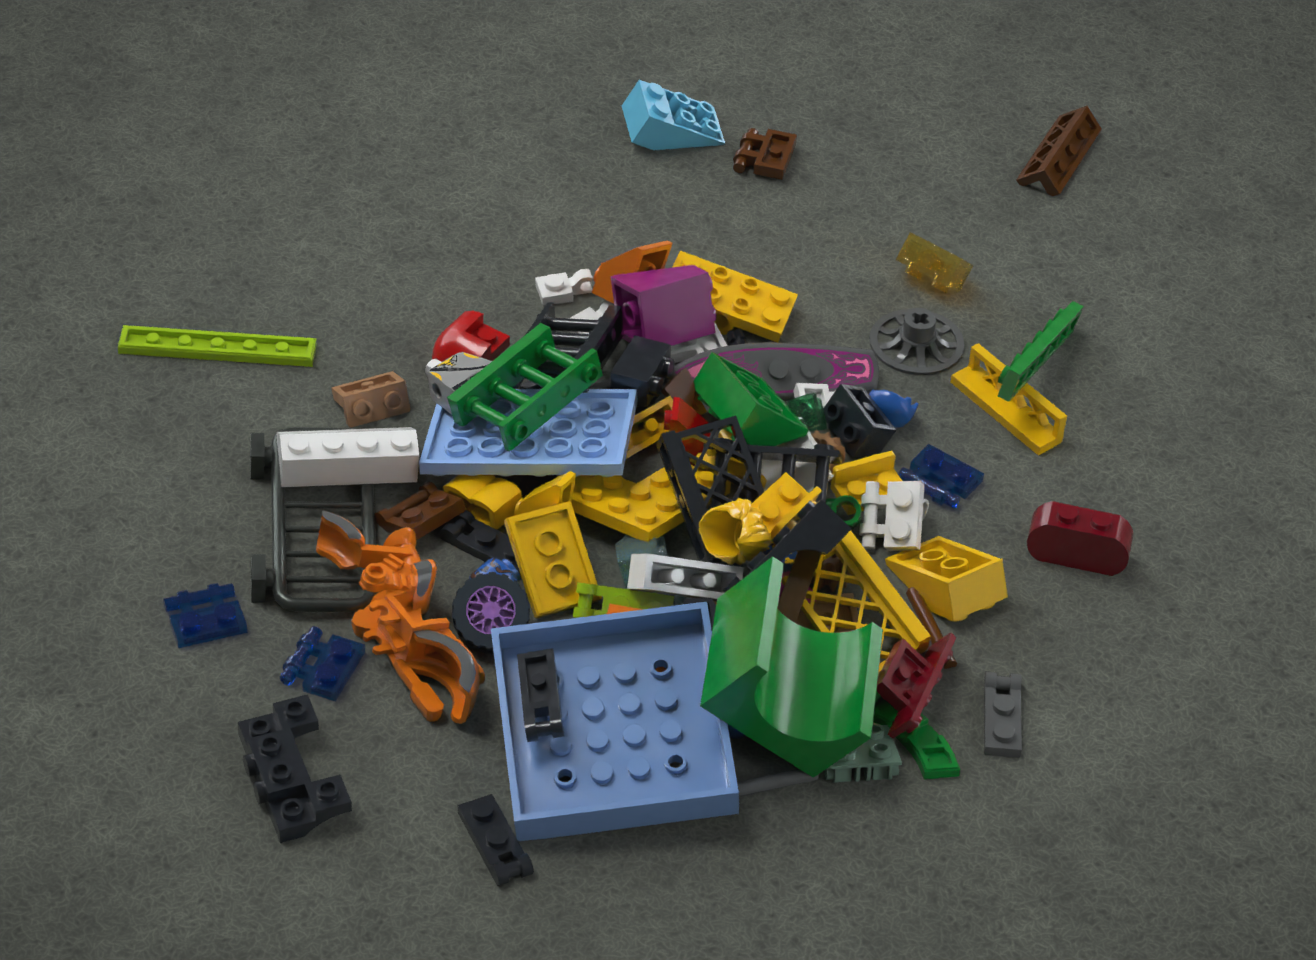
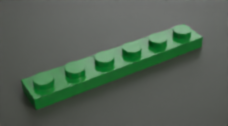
M1072 301L1065 309L1060 308L1053 320L1049 319L1044 330L1037 332L1033 342H1028L1022 353L1016 354L1011 365L1004 367L998 379V383L1002 384L997 395L998 397L1009 402L1072 334L1084 306Z

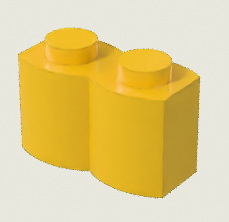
M457 475L443 486L444 492L463 498L466 510L471 512L476 520L496 530L504 525L506 518L514 516L516 504L522 498L521 490L514 482L495 478L494 475Z

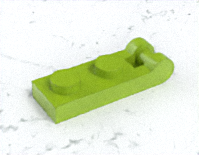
M577 582L576 593H579L578 606L574 607L573 617L580 618L607 614L609 604L638 609L674 606L675 596ZM593 595L603 596L602 610L591 609Z

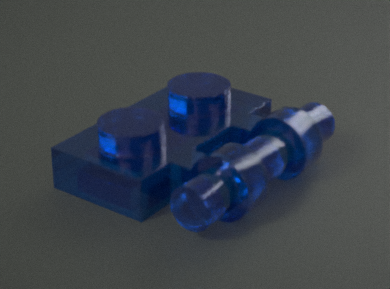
M930 444L910 462V470L903 467L898 473L902 481H921L924 484V493L931 496L933 502L940 506L946 504L953 509L958 506L960 497L966 499L983 482L984 478L983 472Z
M218 583L207 585V589L190 593L187 590L176 592V596L163 599L166 612L179 609L181 612L169 615L170 626L178 648L248 633L247 623L239 601L235 600L226 603L223 601V599L235 597V589L232 583L219 586ZM210 602H211V605H212V606H208V607H204V608H200V609H195V610H193V608H192V606H197V605L206 604V603H210Z
M312 626L307 633L299 638L294 655L289 656L284 662L280 681L289 686L293 684L296 677L304 679L302 683L304 692L336 702L365 654V644L332 634L327 644L319 642L323 632L320 628ZM310 655L318 657L313 666L306 664Z

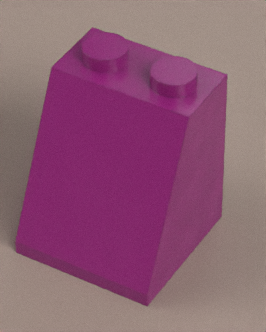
M695 265L611 276L614 306H622L624 329L622 339L630 343L635 335L673 346L716 333L714 321H716V311L711 299L713 283L710 275L705 270Z

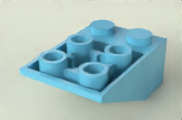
M638 80L622 104L631 142L651 150L725 144L715 109L708 102H699L688 98L681 92H672L656 83Z

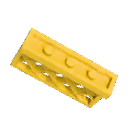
M851 530L827 555L821 554L818 567L813 575L815 577L813 591H807L805 597L811 599V602L809 604L804 599L801 607L817 631L834 633L835 626L852 630L862 628L867 625L861 624L864 609L879 611L883 617L881 650L884 636L899 638L900 640L904 638L919 654L928 650L931 635ZM836 554L843 563L842 573L821 570L823 561ZM846 569L851 575H846ZM788 576L782 577L781 582L784 586ZM819 578L840 581L837 596L817 592ZM844 582L859 585L863 590L862 600L841 597ZM866 596L870 599L871 602L866 601ZM815 600L836 603L833 618L818 616L813 609ZM840 604L860 608L857 623L837 619ZM886 623H888V625H889L892 629L886 628ZM825 625H830V626H831L830 631L828 630V628H827ZM881 651L880 658L887 660L890 652ZM886 660L883 661V662H881V663L879 664L878 676H879V674H880V672H881V670H882V668H883V666H884Z

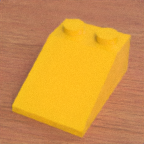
M941 536L921 543L920 550H904L885 558L886 565L908 588L914 587L920 593L932 613L947 618V620L952 622L965 620L969 614L978 610L992 608L996 602L1008 597L1003 559Z

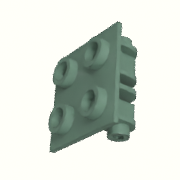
M873 723L871 739L824 770L825 779H833V783L851 781L853 770L854 780L859 782L860 768L862 767L866 781H870L871 774L873 780H891L892 776L899 775V765H902V761L894 740L887 735L890 730L888 725Z

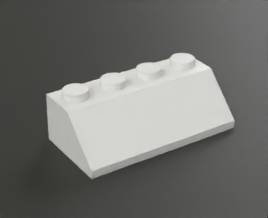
M412 427L277 432L281 487L417 482L419 448L417 433Z

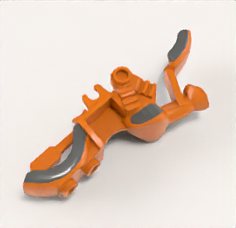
M323 511L316 552L331 560L340 569L353 570L358 567L365 568L361 574L359 585L363 590L373 593L378 592L366 608L354 613L351 625L355 635L363 638L365 642L371 639H375L379 645L374 646L372 652L376 655L387 654L396 673L410 690V699L427 721H437L441 717L444 704L430 685L422 682L416 674L431 677L443 684L453 699V708L450 715L452 721L459 724L466 722L474 708L479 686L485 681V674L472 653L449 629L450 622L447 618L423 620L422 618L429 609L437 566L434 560H421L416 550L417 540L415 531L409 527L396 530L388 536L383 546L365 544V537L350 521L334 513Z

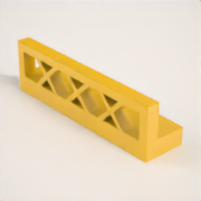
M979 343L972 346L968 366L952 374L950 383L1038 456L1062 443L1067 415L1028 383L1009 402L998 397L997 395L1002 384L998 383V379L1006 365ZM980 360L984 362L987 371L980 366ZM1024 396L1028 398L1031 407L1027 405ZM1046 414L1055 420L1054 426L1049 423Z

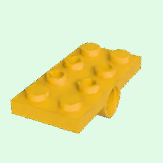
M683 251L679 252L672 267L695 265L710 275L713 283L711 299L716 311V321L714 322L721 334L726 335L733 327H737L774 342H779L798 294Z

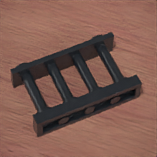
M548 302L527 331L529 333L540 323L549 326L554 345L580 347H555L577 360L590 349L597 350L602 370L624 336L622 306L609 305L603 316L599 317L598 320L556 318L554 302ZM556 331L589 332V334L561 333ZM546 361L536 368L547 375H560L566 370V368L554 362ZM521 380L513 388L518 389L523 380ZM591 386L588 387V388H587L585 391H583L582 393H587V392L589 391V389L591 388Z
M727 438L713 439L729 448L734 443L733 440ZM816 444L814 449L747 445L760 479L762 459L782 461L781 476L787 472L793 479L795 478L796 462L816 463L814 488L818 486L822 490L816 502L822 499L826 503L830 464H842L841 453L839 450H834V446ZM709 446L706 454L708 456H715L714 466L721 469L727 454ZM736 446L735 451L740 453L738 446ZM713 474V483L717 477L716 474ZM748 476L747 482L751 484L750 478ZM721 477L714 491L725 496L727 480ZM746 490L745 499L750 500L752 504L757 497L754 493ZM711 498V504L707 505V510L724 504Z

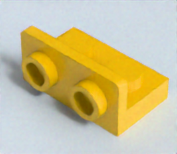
M888 451L833 467L832 474L834 477L831 480L830 489L836 498L844 495L854 497L859 502L861 511H864V507L861 506L862 495L865 494L866 482H878L879 495H887L888 482L902 481L894 469L895 454L893 451ZM842 506L847 515L856 513L853 506Z
M785 472L751 504V507L763 513V524L766 525L773 539L785 525L791 530L799 519L796 514L810 500L816 504V499L822 490L816 486L808 493Z

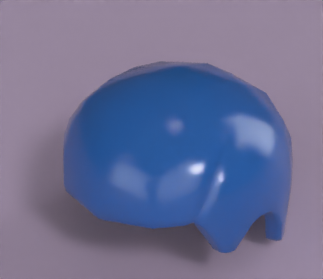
M871 390L869 393L873 401L895 428L905 426L913 418L919 403L911 405L910 397L903 398L888 390Z

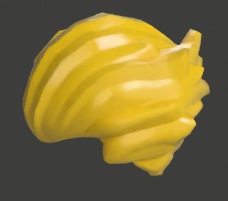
M738 498L736 501L711 508L703 515L699 522V534L707 551L728 565H733L734 563L742 565L746 561H751L760 551L763 552L772 542L771 534L768 532L766 525L763 524V513L751 507V501L748 499Z

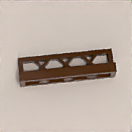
M1088 106L1059 115L1016 179L1019 185L1026 186L1040 181L1048 195L1056 196L1061 193L1102 130Z

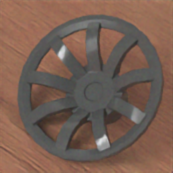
M924 308L902 309L882 316L871 328L869 337L871 349L881 362L897 371L913 375H931L946 371L957 364L964 352V338L958 327L944 316ZM895 319L897 323L900 325V327L897 329H888L885 328L883 325L886 322ZM936 320L943 323L944 326L935 328ZM952 331L956 342H947L941 339L940 336ZM879 332L895 338L881 344L878 343L877 336ZM904 342L898 356L893 360L882 351L895 349ZM937 346L956 350L952 357L948 359L940 353ZM916 347L918 367L901 364L908 357L911 349ZM925 347H927L931 356L942 364L926 367Z

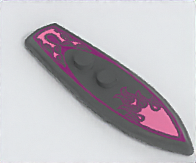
M745 343L715 348L690 357L675 365L671 377L667 378L671 380L681 369L686 367L694 380L711 352L762 377L783 401L795 400L793 390L797 383L828 384L829 392H835L840 384L861 386L866 391L876 390L879 380V366L876 355L871 349L799 343Z

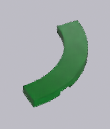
M876 692L873 723L888 725L890 729L898 711ZM922 713V721L916 729L910 733L904 731L895 737L913 756L923 779L959 776L960 767L950 745L943 735H939L928 724L929 719Z

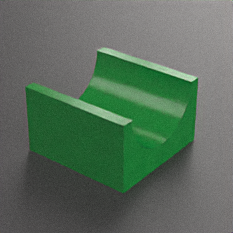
M772 556L717 598L700 707L814 778L871 739L883 629L871 622L853 631L828 633L811 630L794 623L778 609L784 563Z

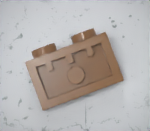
M393 371L331 387L333 399L344 408L346 424L351 428L410 411L406 382Z

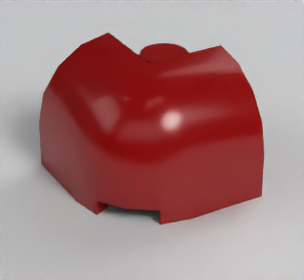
M474 310L465 311L439 335L433 348L432 359L443 362L459 352H465L493 361L510 346V336L484 324V313Z

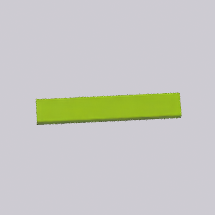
M123 325L118 343V354L313 367L317 343L316 338Z

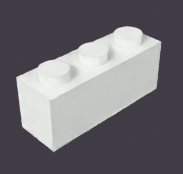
M631 554L627 589L688 598H711L713 601H717V598L724 594L722 590L736 576L742 580L744 567L654 554Z

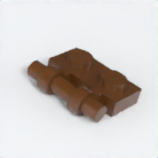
M755 128L748 129L747 133L741 138V148L734 155V171L743 173L745 168L751 165L754 166L753 174L783 180L796 146L797 134L768 129L764 136L759 135L758 130Z

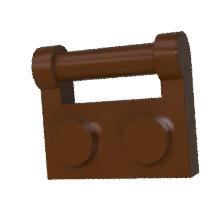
M428 481L419 487L417 493L390 509L383 508L375 513V521L389 533L409 527L415 531L416 540L466 511L463 498L438 490L434 483Z

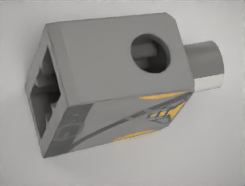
M459 352L443 362L432 359L425 368L432 400L452 414L447 397L492 361L465 352Z

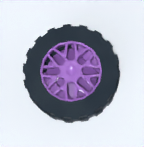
M496 572L477 574L475 578L466 580L462 588L459 587L456 597L453 599L452 618L458 637L462 642L465 641L468 647L478 649L480 652L494 653L491 635L492 628L529 624L530 604L527 594L520 588V584L516 580H511L505 574L499 575Z

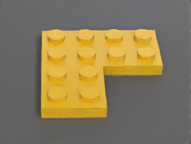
M665 467L637 484L624 479L621 475H614L612 477L580 475L575 478L571 500L575 513L647 544L684 522ZM698 468L695 473L697 483L711 489L714 473ZM728 480L726 481L725 496L730 493L731 482ZM701 493L705 501L707 495Z

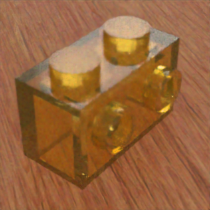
M911 232L896 258L897 261L907 266L904 272L919 280L922 279L923 275L931 278L932 282L930 285L946 294L949 288L959 292L973 268V265L964 259Z

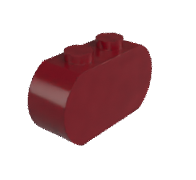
M1051 501L1042 504L1034 511L1027 538V548L1032 557L1038 561L1113 576L1122 572L1128 564L1133 541V529L1130 523L1121 515Z

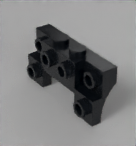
M308 694L272 703L273 713L238 722V735L246 755H243L245 771L248 777L255 776L256 782L253 783L256 800L258 804L265 803L280 843L305 837L311 830L326 820L352 811V802L341 775L311 782L297 747L295 738L319 730L318 718Z

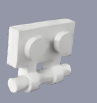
M921 481L888 482L887 495H879L878 482H866L865 494L862 495L861 506L864 507V519L859 528V535L862 536V546L865 549L874 550L876 538H884V548L887 551L920 550L924 484ZM880 508H886L885 524H877V514Z

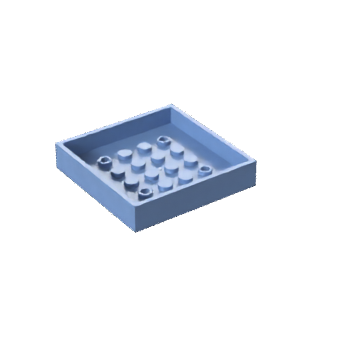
M707 602L491 629L514 825L518 841L547 839L739 814V790L728 724L700 707L712 635ZM553 648L564 737L553 738L552 735L539 737V741L527 742L517 654ZM658 667H664L667 670L664 672H657L655 669ZM550 716L536 718V722L550 720ZM673 762H679L682 764L678 768H673L670 766V764ZM563 776L571 777V780L568 782H562L559 779Z

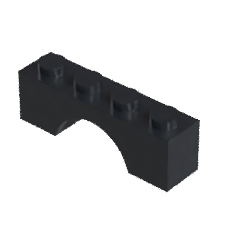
M822 499L816 504L810 500L796 514L800 521L791 530L785 525L771 540L775 544L773 549L767 555L760 551L748 563L747 567L751 571L747 575L772 556L782 561L789 554L800 550H811L827 555L852 528ZM736 576L722 592L725 593L741 580Z

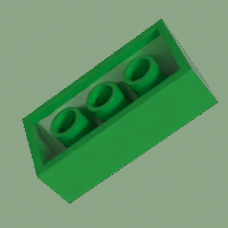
M711 352L693 380L695 390L699 393L697 398L703 404L710 407L708 410L710 414L719 420L737 416L747 445L777 446L804 437L809 431L762 377ZM731 427L724 428L726 431L732 433ZM732 433V436L730 438L733 441H735L734 435Z

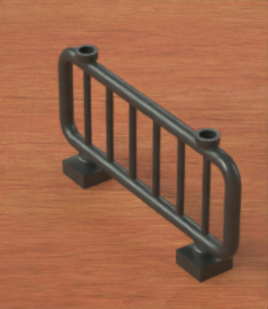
M291 427L279 432L346 430L353 428ZM251 433L250 479H264V467H271L272 569H266V554H252L251 603L265 602L266 590H273L275 601L282 608L289 611L357 612L366 608L378 592L373 593L364 590V594L358 598H296L288 595L287 583H359L361 576H287L286 557H325L319 555L316 551H286V533H319L320 526H286L285 508L361 509L362 526L355 527L365 537V544L376 545L374 485L354 484L360 485L361 502L285 501V487H281L277 434L272 439L271 447H265L264 433Z

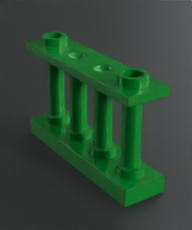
M540 323L449 395L447 399L456 424L464 427L477 416L499 427L505 450L510 452L601 378L603 374L597 350L592 348L577 360L556 349L550 327ZM548 359L566 368V370L556 378H553L536 368ZM525 378L543 388L534 396L529 397L513 387ZM502 397L518 405L519 408L507 417L489 406Z

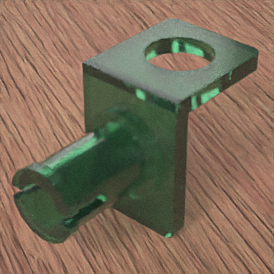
M809 393L786 401L787 406L806 425L809 432H814L816 429L818 431L827 429L822 400L817 398L815 393Z

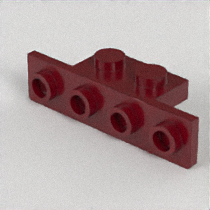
M952 632L931 645L925 657L921 656L904 638L894 644L878 676L876 690L885 701L898 711L887 734L892 739L904 731L907 733L912 732L921 723V712L933 697L931 691L943 676L941 670L944 664L953 655L951 648L957 637Z

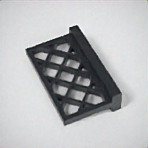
M736 415L675 433V430L662 433L656 444L697 558L703 562L717 563L722 561L707 551L699 534V522L708 511L706 506L710 498L725 504L736 501L742 488L754 493L757 498L764 493ZM731 427L735 438L731 448L713 440L717 430ZM712 432L710 437L703 435ZM695 438L706 444L699 458L686 452L683 440ZM709 446L727 454L721 469L702 460ZM736 446H738L740 453L735 451ZM731 457L744 463L747 471L743 479L724 471ZM690 462L696 464L694 469H692ZM699 466L717 475L711 489L697 483L695 473ZM748 476L750 478L751 484L746 482ZM721 477L739 486L732 500L714 491ZM701 493L707 495L705 501Z

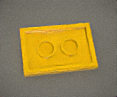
M571 501L515 515L504 520L535 619L577 607L579 593H576L577 582L598 585ZM593 595L592 603L601 601L602 596Z

